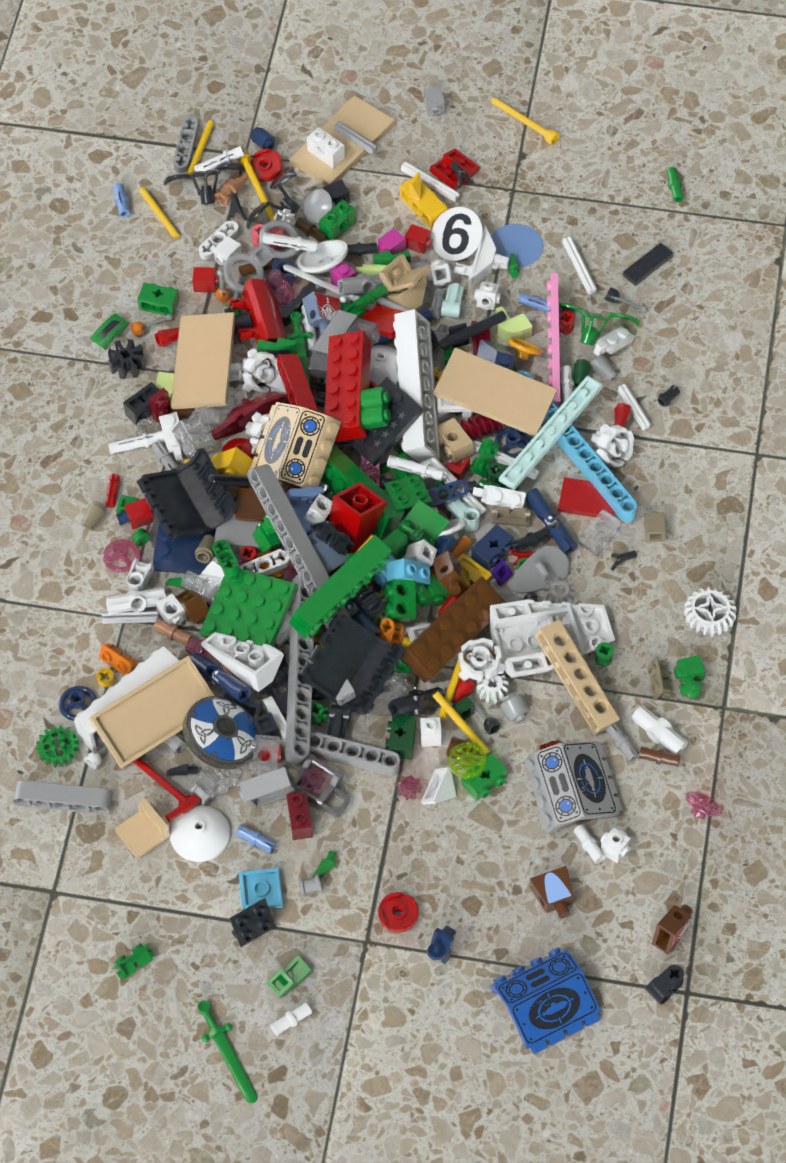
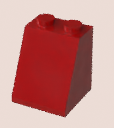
M358 482L333 496L329 522L335 525L337 531L343 532L350 537V541L354 545L348 546V548L354 552L373 533L387 502L361 482Z

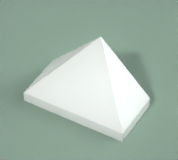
M450 768L434 770L421 801L423 805L439 803L457 797Z

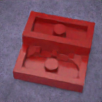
M454 148L443 154L442 160L431 165L429 172L455 190L459 187L457 176L450 167L452 162L455 161L461 170L466 171L467 174L465 175L469 178H472L479 171L480 167ZM462 178L461 186L467 182L464 178Z

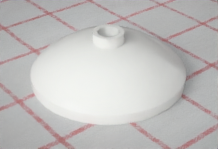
M341 240L320 242L317 244L315 252L305 250L298 257L297 266L306 273L329 272L345 259L348 253V246Z
M384 345L371 347V381L380 385L388 377L396 385L399 384L397 380L396 348Z
M194 806L188 812L182 813L173 820L170 827L171 844L181 857L189 861L204 862L214 859L225 850L229 843L230 826L228 820L219 810L213 807ZM197 826H202L201 829H196Z

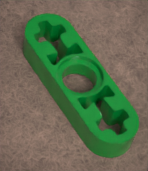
M218 540L213 543L212 550L224 576L229 578L237 576L241 569L228 541Z

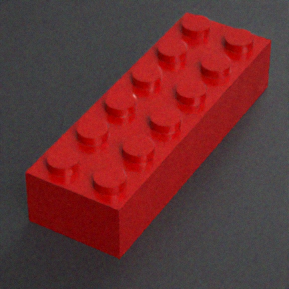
M364 330L329 336L325 415L341 421L334 443L367 437V429L361 423L362 407L360 394L361 390L369 389L372 341Z

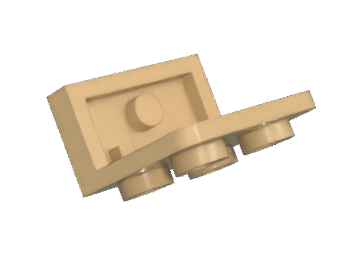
M404 254L397 256L378 274L388 292L395 290L399 292L404 288L408 287L411 289L417 286L418 281L427 277L428 272L432 268L430 265L412 269Z
M145 798L138 801L139 811L115 828L117 836L136 858L142 857L170 837L168 828L170 824L164 816L160 817L156 806L152 802L148 803Z

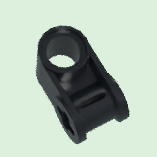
M678 965L669 966L658 977H655L646 986L645 990L662 1005L683 985V969Z

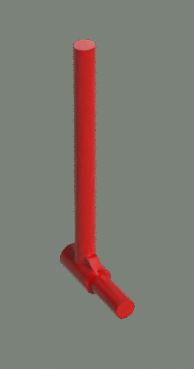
M141 758L132 761L179 800L178 807L164 816L169 823L200 803V799L196 794H187L185 796Z

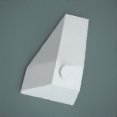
M216 632L201 643L209 653L243 683L258 692L273 681L284 656L283 652L270 645L263 644L260 646L250 640L243 642L236 640V637Z

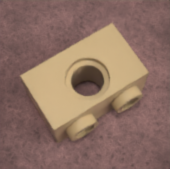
M455 418L438 425L439 445L443 447L447 458H451L456 463L474 454L473 441Z

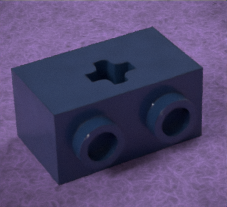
M496 524L471 548V558L489 571L501 561L505 554H510L508 550H513L514 537Z

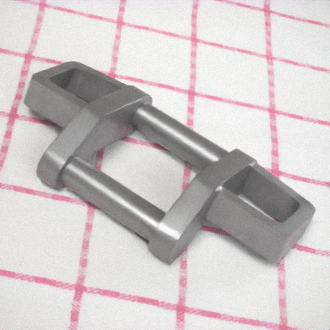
M312 753L307 756L303 766L299 764L292 765L285 758L277 769L290 766L298 771L294 776L298 792L306 791L307 799L315 803L317 808L326 811L334 817H339L350 803L349 797L338 789L344 773L339 770L336 771L316 759L317 757ZM312 766L332 777L329 786L320 797L300 785L311 771ZM334 793L344 800L337 810L326 805Z

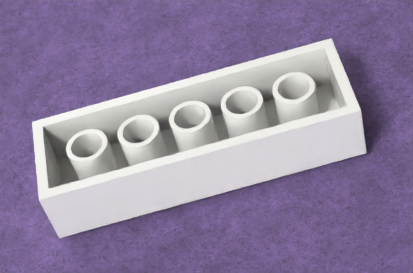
M164 646L159 650H155L146 661L140 662L135 670L130 674L124 675L121 681L115 686L110 687L101 698L95 699L90 707L77 714L74 722L78 738L93 752H96L105 743L88 718L179 662V660Z

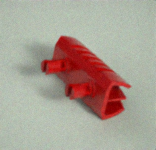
M249 279L242 291L243 299L229 300L231 310L246 309L252 322L253 328H241L238 330V336H241L240 340L255 338L257 343L258 340L277 343L278 337L286 339L282 316L268 282L263 279Z

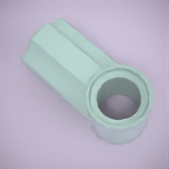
M453 283L448 286L446 298L442 302L441 316L460 317L464 287L459 283Z
M462 499L447 504V510L456 518L466 521L463 527L465 531L475 532L479 529L480 513L476 508H471Z

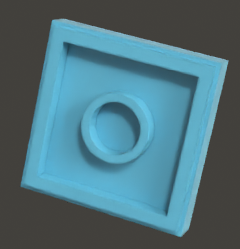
M279 868L239 872L242 910L263 898L266 899L269 909L284 908Z

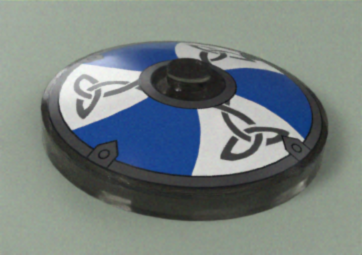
M221 696L202 698L190 707L184 717L183 735L188 747L196 757L212 767L219 769L242 767L253 758L260 744V738L253 724L254 717L245 707L232 699Z

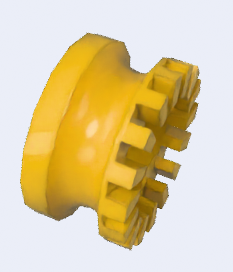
M102 668L96 674L97 682L100 686L110 687L114 683V674L110 668ZM104 675L106 677L109 675V679L102 680V676Z

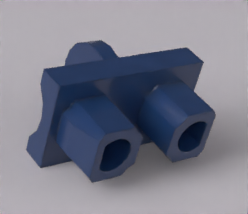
M447 925L443 930L437 927L433 933L431 944L427 949V955L432 960H441L443 964H446L449 960L456 931Z

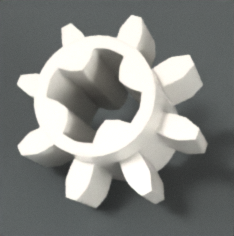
M289 209L278 210V213L274 216V220L286 221L292 226L296 223L295 214H292Z

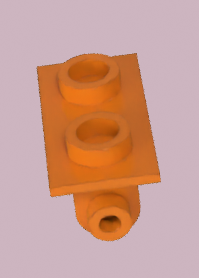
M112 643L101 644L99 653L101 660L123 675L130 674L131 669L135 670L138 665L136 659L127 654L121 656L123 651Z

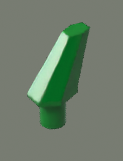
M511 253L508 273L512 278H517L520 270L515 254Z
M188 576L169 578L165 585L182 589L186 587L192 591L196 588V584L189 581L190 577Z
M328 852L327 858L322 859L312 877L318 874L319 878H321L336 865L334 861L336 852Z

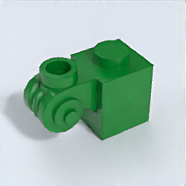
M267 515L263 518L264 521L256 526L257 529L252 534L263 554L281 545V540Z
M430 575V584L415 585L416 604L420 607L426 605L441 606L451 595L439 582L437 575Z
M700 655L677 660L674 675L680 681L681 695L692 700L699 698L702 688L700 682L704 681L705 669Z

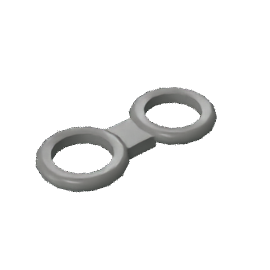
M272 220L266 223L260 230V246L251 254H235L228 258L224 264V279L228 286L236 292L242 293L244 285L235 282L231 275V267L238 261L252 264L256 269L257 279L264 280V267L272 259L286 260L294 256L297 252L294 248L286 252H277L268 244L262 243L263 233H267L273 228H282L291 237L297 238L299 234L294 226L282 220Z

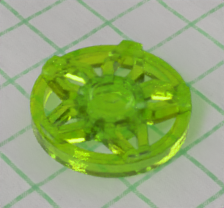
M473 742L458 744L453 747L449 754V767L460 778H474L481 774L486 766V756L483 749ZM476 750H478L482 756L475 755ZM454 755L456 757V760L452 763V757ZM481 765V767L475 772V766ZM464 768L466 774L460 773L457 770Z

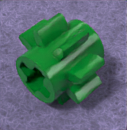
M311 702V726H321L323 720H328L326 715L328 708H323L322 702Z

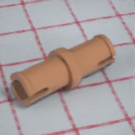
M157 619L153 626L154 631L167 636L169 640L174 639L185 646H189L193 636L191 634L183 632L177 626H171L160 619Z

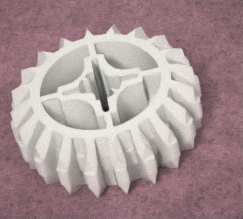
M709 586L706 588V591L702 588L699 589V592L694 591L685 603L684 615L686 623H690L691 629L696 628V633L702 631L704 636L707 633H710L711 637L714 636V633L720 636L722 631L727 632L729 627L733 626V621L736 620L737 611L734 606V600H730V594L724 596V590L717 592L718 589L716 587L713 591L710 590Z

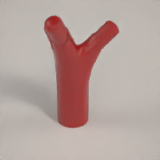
M508 550V553L518 557L513 563L515 566L520 559L529 558L536 552Z

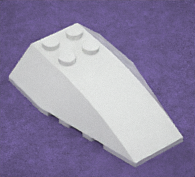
M521 600L491 605L490 633L494 646L500 647L501 663L505 665L504 671L511 678L548 672L554 669L535 635L540 628L557 620H560L566 626L568 635L577 644L581 656L596 650L600 643L606 642L610 644L614 642L615 637L604 605L583 603L574 605L569 602H562L560 604L551 603V601L534 602V600ZM555 641L557 645L562 646L560 642Z

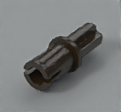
M302 217L296 220L295 227L306 233L307 237L311 236L319 242H324L327 239V235L318 230L315 224L307 222Z

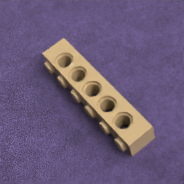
M557 620L540 628L535 638L594 736L605 731L610 725L613 727V724L620 720L618 712L608 701V696L599 686L597 677L591 673L586 659L578 651L577 644L571 640L566 626L560 620ZM555 641L560 642L562 646L557 645ZM575 674L580 675L582 679L577 678ZM586 691H589L592 696H589ZM595 707L599 708L602 713L598 712Z

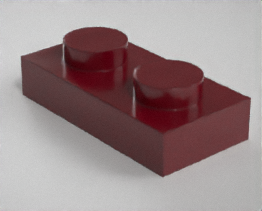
M163 387L149 398L152 418L157 423L160 421L159 416L171 413L169 393Z

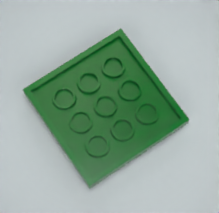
M241 569L237 576L230 578L224 576L199 635L208 638L216 632L236 637V640L246 642L250 640L256 645L262 646L267 644L273 647L297 591V584Z

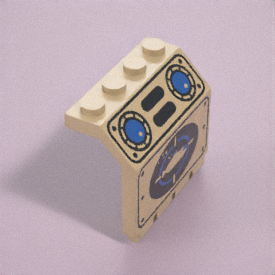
M276 402V405L271 407L268 416L270 421H266L262 433L264 439L259 441L256 450L258 456H254L250 469L268 464L278 480L301 488L319 487L341 421L304 407Z

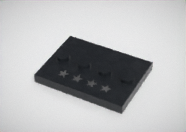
M388 377L378 386L383 387L390 394L391 400L388 404V409L391 413V419L388 426L367 430V437L347 440L373 466H376L425 411Z

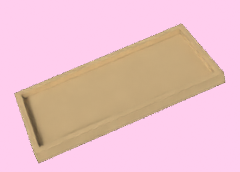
M354 95L321 127L322 130L344 144L345 159L335 168H331L308 151L306 142L289 159V162L325 186L335 183L367 151L336 132L334 125L340 121L375 144L395 124V119Z
M234 312L181 316L171 400L172 409L227 406L235 327Z
M454 348L433 395L535 436L541 428L557 393V389Z
M187 656L88 719L119 767L123 768L186 728L188 715L192 707L203 699L215 696L190 657Z

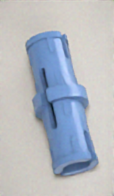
M121 183L115 184L113 186L115 192L114 200L118 206L119 215L122 218L128 217L130 215L129 199L125 194L124 185Z
M523 292L520 293L519 304L533 307V310L539 309L550 312V307H547V301L542 300L541 297H534Z
M243 824L239 826L241 829H237L236 836L250 842L253 847L257 846L269 854L273 853L272 849L275 850L276 842L262 836L261 832H255Z

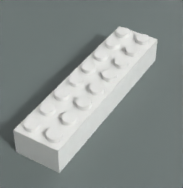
M413 309L394 314L395 322H393V327L396 332L394 343L397 348L396 363L398 365L397 380L399 388L425 410L405 432L401 445L405 453L421 463L432 457L440 459L436 397L433 395L435 384L430 322Z

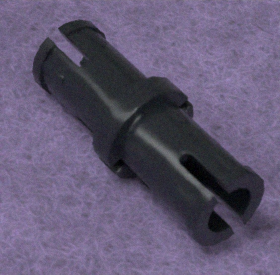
M357 242V244L347 245L348 253L346 256L377 254V242L362 244Z
M543 528L534 533L529 532L525 537L514 541V548L520 552L528 547H535L538 543L551 538V535H547L550 534L548 528Z

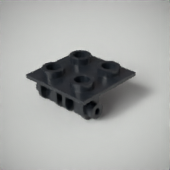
M329 521L310 525L314 529L315 536L325 544L330 542L329 547H333L332 549L339 555H345L348 551L346 547L354 545L347 534L337 531L335 525Z
M265 898L229 918L233 927L231 932L237 938L240 947L276 927Z

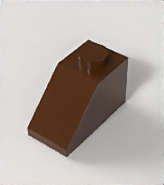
M186 589L175 596L185 609L186 619L189 622L199 624L205 620L209 610L200 594Z

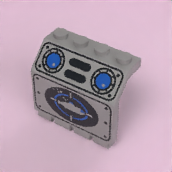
M597 741L559 743L536 751L524 760L542 817V823L547 834H553L562 826L578 820L611 818L618 816L624 811L620 798L614 797L618 795L614 779H608L612 777L608 761H603L607 758L603 745L597 744Z

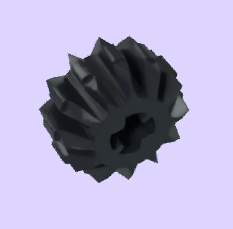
M371 586L362 587L355 596L357 602L372 619L379 616L385 610V605Z

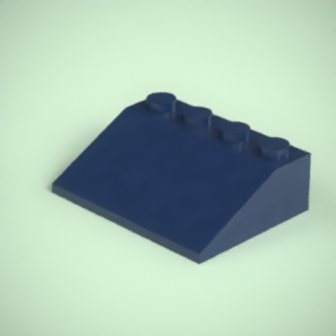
M159 523L153 555L154 570L158 572L200 575L209 562L201 563L197 561L195 550L205 535H211L215 539L216 528L206 534L174 540L173 537H167L162 524Z

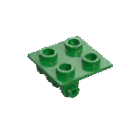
M420 475L384 483L387 490L386 494L390 497L396 511L413 507L419 499L425 504L432 502Z
M419 499L397 529L405 532L414 543L425 540L434 546V541L450 521Z

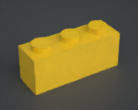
M411 178L399 186L400 198L432 230L438 217L449 210L446 203H442L438 199L436 193L431 191L423 180L421 181L420 200L410 196L409 183L413 179Z

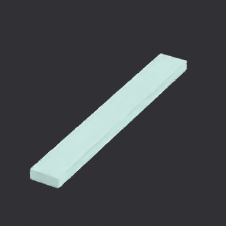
M586 376L502 473L499 481L515 490L602 389V384Z

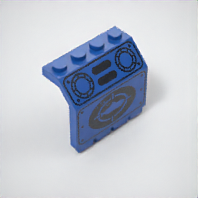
M554 948L548 952V956L544 958L540 956L531 960L530 965L525 968L519 966L513 969V974L507 977L505 975L497 977L493 980L494 983L489 986L492 993L498 994L506 1005L525 1048H530L533 1054L547 1048L546 1039L550 1046L565 1039L564 1030L568 1036H571L584 1029L581 1021H584L587 1027L600 1021L598 1012L601 1010L582 969L567 949Z

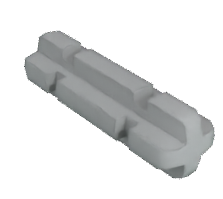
M442 288L435 289L431 306L433 320L436 321L440 318L444 298V289Z

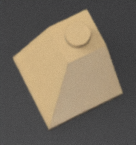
M427 278L419 280L418 285L411 289L407 287L399 292H396V290L391 291L382 297L409 310L415 309L417 311V308L423 304Z

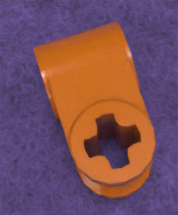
M390 618L384 619L380 624L379 631L381 635L379 638L391 644H401L405 633L404 624L399 621L394 622Z

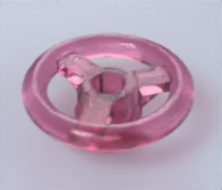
M115 540L104 549L103 562L108 569L114 572L130 571L133 561L128 558V547L134 550V559L140 560L138 546L130 540ZM113 548V554L108 555L110 550ZM110 561H123L127 566L117 567L111 564Z
M695 791L686 793L685 798L692 806L691 813L697 818L705 819L707 815L720 816L722 814L720 805L710 797Z

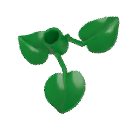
M559 303V308H572L582 315L580 343L594 346L596 337L600 336L601 331L612 317L627 319L636 324L637 327L640 324L639 320L631 315L610 312L606 318L569 303ZM585 316L590 320L589 326L586 325V328H585ZM594 318L604 320L597 332V328L592 327Z

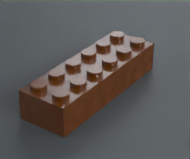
M481 576L405 647L403 660L426 683L461 651L462 645L472 640L490 623V606L503 604L506 601Z

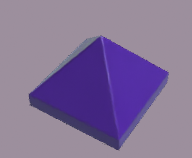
M504 559L490 571L499 586H502L513 574Z

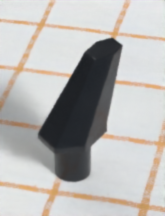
M183 764L168 769L166 776L197 774L198 766Z

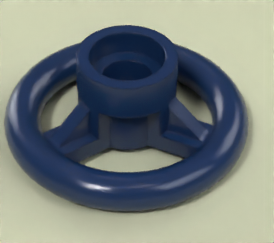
M508 427L501 430L494 440L500 445V439L506 434V445L502 448L500 446L498 451L516 458L522 451L518 453H508L507 451L516 447L524 449L531 441V438L525 432ZM520 435H522V436L524 437L526 443H524V442H522V441L520 440V438H521Z
M85 686L71 687L61 695L59 710L65 718L74 721L77 715H72L67 711L74 708L85 711L89 706L85 704L83 692L90 696L92 702L97 699L96 694ZM69 696L70 702L64 705L66 698Z

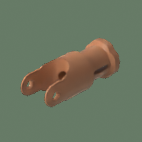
M235 172L224 183L222 190L216 193L215 199L221 205H227L231 195L237 194L248 180V174L243 173L239 177V173Z

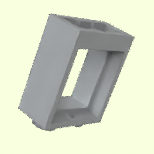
M286 767L240 782L241 789L238 790L241 800L245 801L246 805L248 804L253 809L286 798V794L298 792L293 774Z

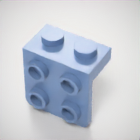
M310 486L302 489L292 488L286 493L306 533L314 532V529L310 527L312 523L305 520L304 516L319 493L324 494L322 486Z

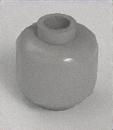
M515 692L505 696L500 705L507 720H516L517 723L527 717L526 713L529 711V705L523 695L516 694Z

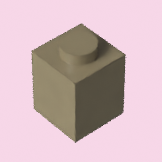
M653 511L645 513L644 531L646 542H665L664 512L658 513Z

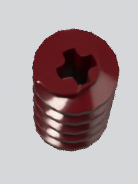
M478 414L474 416V419L469 417L467 421L463 419L460 422L462 429L473 441L475 440V434L482 438V432L488 436L489 429L493 434L495 433V427L499 431L502 430L500 422Z

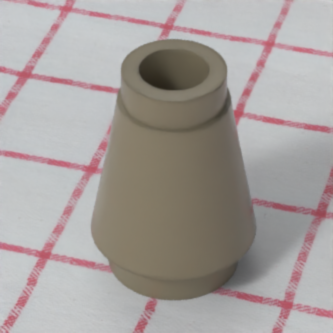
M95 500L89 503L81 524L85 528L91 529L105 515L106 507Z
M205 535L195 550V557L201 563H208L213 559L212 545L215 539L211 535Z

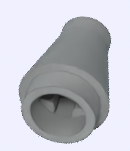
M600 355L590 365L593 371L610 382L617 376V373L606 357Z

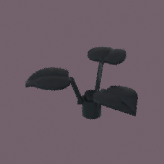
M231 163L205 172L197 171L191 174H174L165 178L164 185L177 179H191L198 192V196L201 198V205L214 204L218 175L221 174V171L240 170L245 172V167L242 163ZM215 175L213 189L207 182V177ZM194 177H204L205 186H201V190Z
M288 166L269 186L273 190L278 186L285 196L279 202L281 206L269 201L260 204L247 219L246 227L248 229L250 223L268 206L278 210L289 209L292 214L299 210L300 206L289 197L281 185L286 180L297 176L294 167L290 168Z

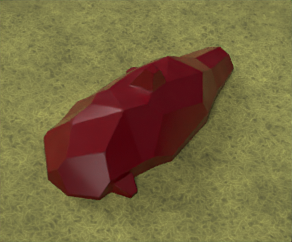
M273 391L251 401L243 398L242 405L233 408L225 420L211 431L213 439L219 440L246 430L245 426L247 423L253 422L252 416L258 412L262 416L269 414L272 405H276V402L290 404L287 393Z

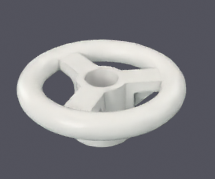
M461 518L449 520L450 522L439 536L447 535L458 539L457 531L461 530L466 524V521Z

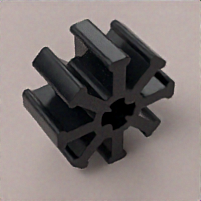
M131 339L127 340L126 348H123L121 341L118 340L115 342L116 350H111V348L108 350L110 371L112 374L118 371L120 379H126L127 371H130L132 377L135 378L138 376L137 368L145 369L143 347L140 344L135 347L134 340Z

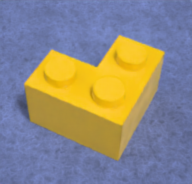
M235 447L213 455L211 461L219 474L247 475L253 459ZM238 486V487H240V488H251L252 486Z

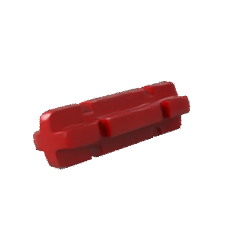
M112 473L109 477L110 482L108 483L107 497L105 499V506L107 508H114L116 506L115 500L117 499L118 484L120 482L119 474Z

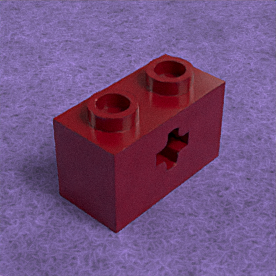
M306 791L286 794L293 840L313 838Z

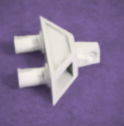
M486 225L480 244L477 247L478 250L474 263L468 266L456 262V267H454V274L469 276L468 291L492 274L493 269L507 270L509 258L496 253V247Z

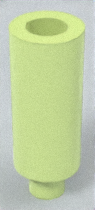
M363 264L362 267H356V274L378 275L387 265Z

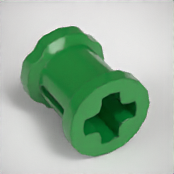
M606 642L598 644L596 647L597 655L595 656L597 665L607 667L611 664L613 655L611 644Z

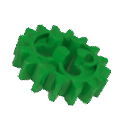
M62 725L58 729L52 726L51 731L45 729V735L40 734V741H36V750L40 760H45L47 766L53 763L55 768L58 763L62 767H64V762L66 761L71 764V757L77 758L76 752L80 751L78 745L80 743L79 739L76 738L75 731L71 732L69 727L63 730ZM56 736L59 740L62 756H58L54 741Z

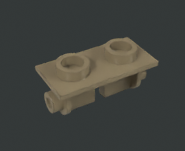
M493 506L492 523L529 526L531 509L525 507L510 510V507Z
M656 657L648 665L653 699L656 700L659 696L670 698L672 694L670 681L663 680L669 678L668 665L665 661H659V657Z

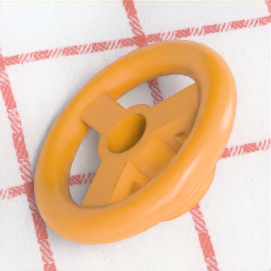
M509 338L507 341L510 346L517 349L515 353L517 358L528 360L530 354L540 355L542 353L540 347L518 338Z

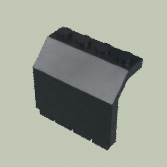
M204 448L197 449L191 460L177 469L144 474L137 480L139 488L143 494L146 493L144 496L153 509L159 523L162 524V528L168 538L173 537L176 540L209 533L230 520L238 509L226 485L209 483V475L219 473Z
M335 614L328 625L333 631L326 628L318 641L323 645V648L318 645L315 646L308 658L313 664L306 661L299 674L304 677L303 682L337 705L336 697L348 679L355 691L356 697L341 705V707L358 715H366L374 708L375 699L383 693L385 689L383 686L393 676L395 672L393 669L396 664H399L404 658L406 648L401 644H391L378 638L347 615L340 616Z

